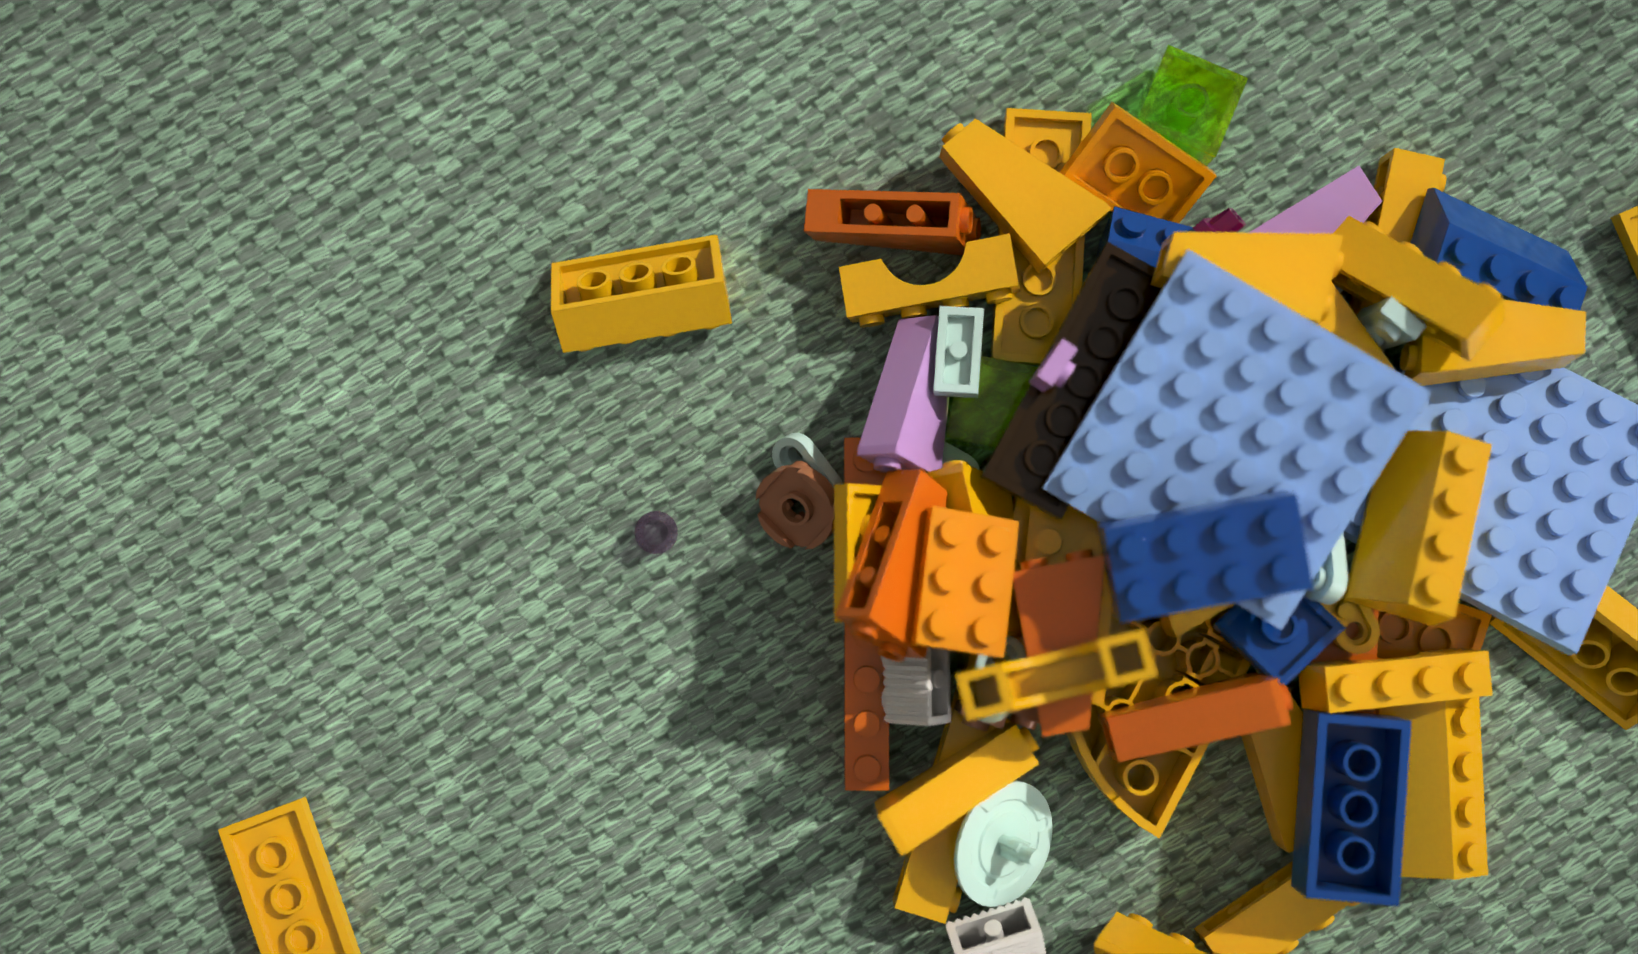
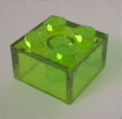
M1168 45L1155 64L1134 117L1207 166L1219 151L1248 78Z
M981 356L978 398L950 397L945 442L993 452L1030 384L1029 380L1038 367Z

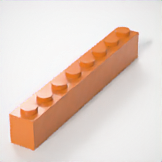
M844 437V484L882 486L886 473L875 470L873 463L857 455L861 437ZM844 623L845 791H889V723H886L884 720L886 713L883 710L881 700L882 692L885 688L883 684L885 668L882 665L881 655L878 653L879 648L869 641L853 636L850 633L851 628Z

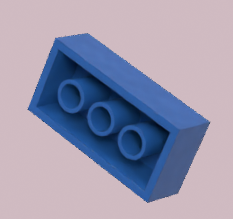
M1280 490L1098 523L1113 611L1120 622L1313 589L1298 499L1295 493Z
M1303 708L1291 886L1306 898L1399 906L1411 721L1392 715L1348 711L1326 713Z

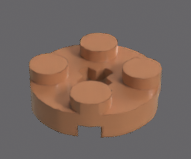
M795 461L791 465L781 466L766 476L758 486L756 500L759 499L761 509L757 514L759 522L765 532L780 545L788 548H793L797 545L806 547V549H813L821 545L834 532V488L826 477L811 468L806 462ZM790 498L800 501L805 508V513L801 511L796 514L791 509L794 502Z

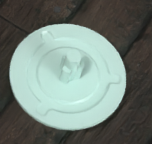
M1013 781L968 811L962 821L954 851L955 873L963 892L980 905L997 907L998 905L1002 906L1007 904V902L1010 903L1016 900L1031 887L1044 867L1052 841V816L1045 797L1034 786L1022 781Z

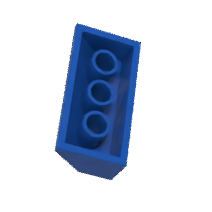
M1434 187L1427 189L1411 239V243L1425 257L1437 263L1443 261L1451 264L1463 277L1476 284L1486 283L1500 293L1504 300L1581 310L1587 285L1567 250Z

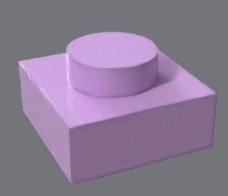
M1065 339L1060 340L1050 350L1029 380V383L1041 392H1045L1053 384L1060 388L1076 367L1070 360L1078 349Z

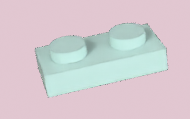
M1392 296L1362 308L1356 315L1379 348L1381 347L1384 350L1414 341L1427 327Z
M940 306L934 396L978 398L984 308Z

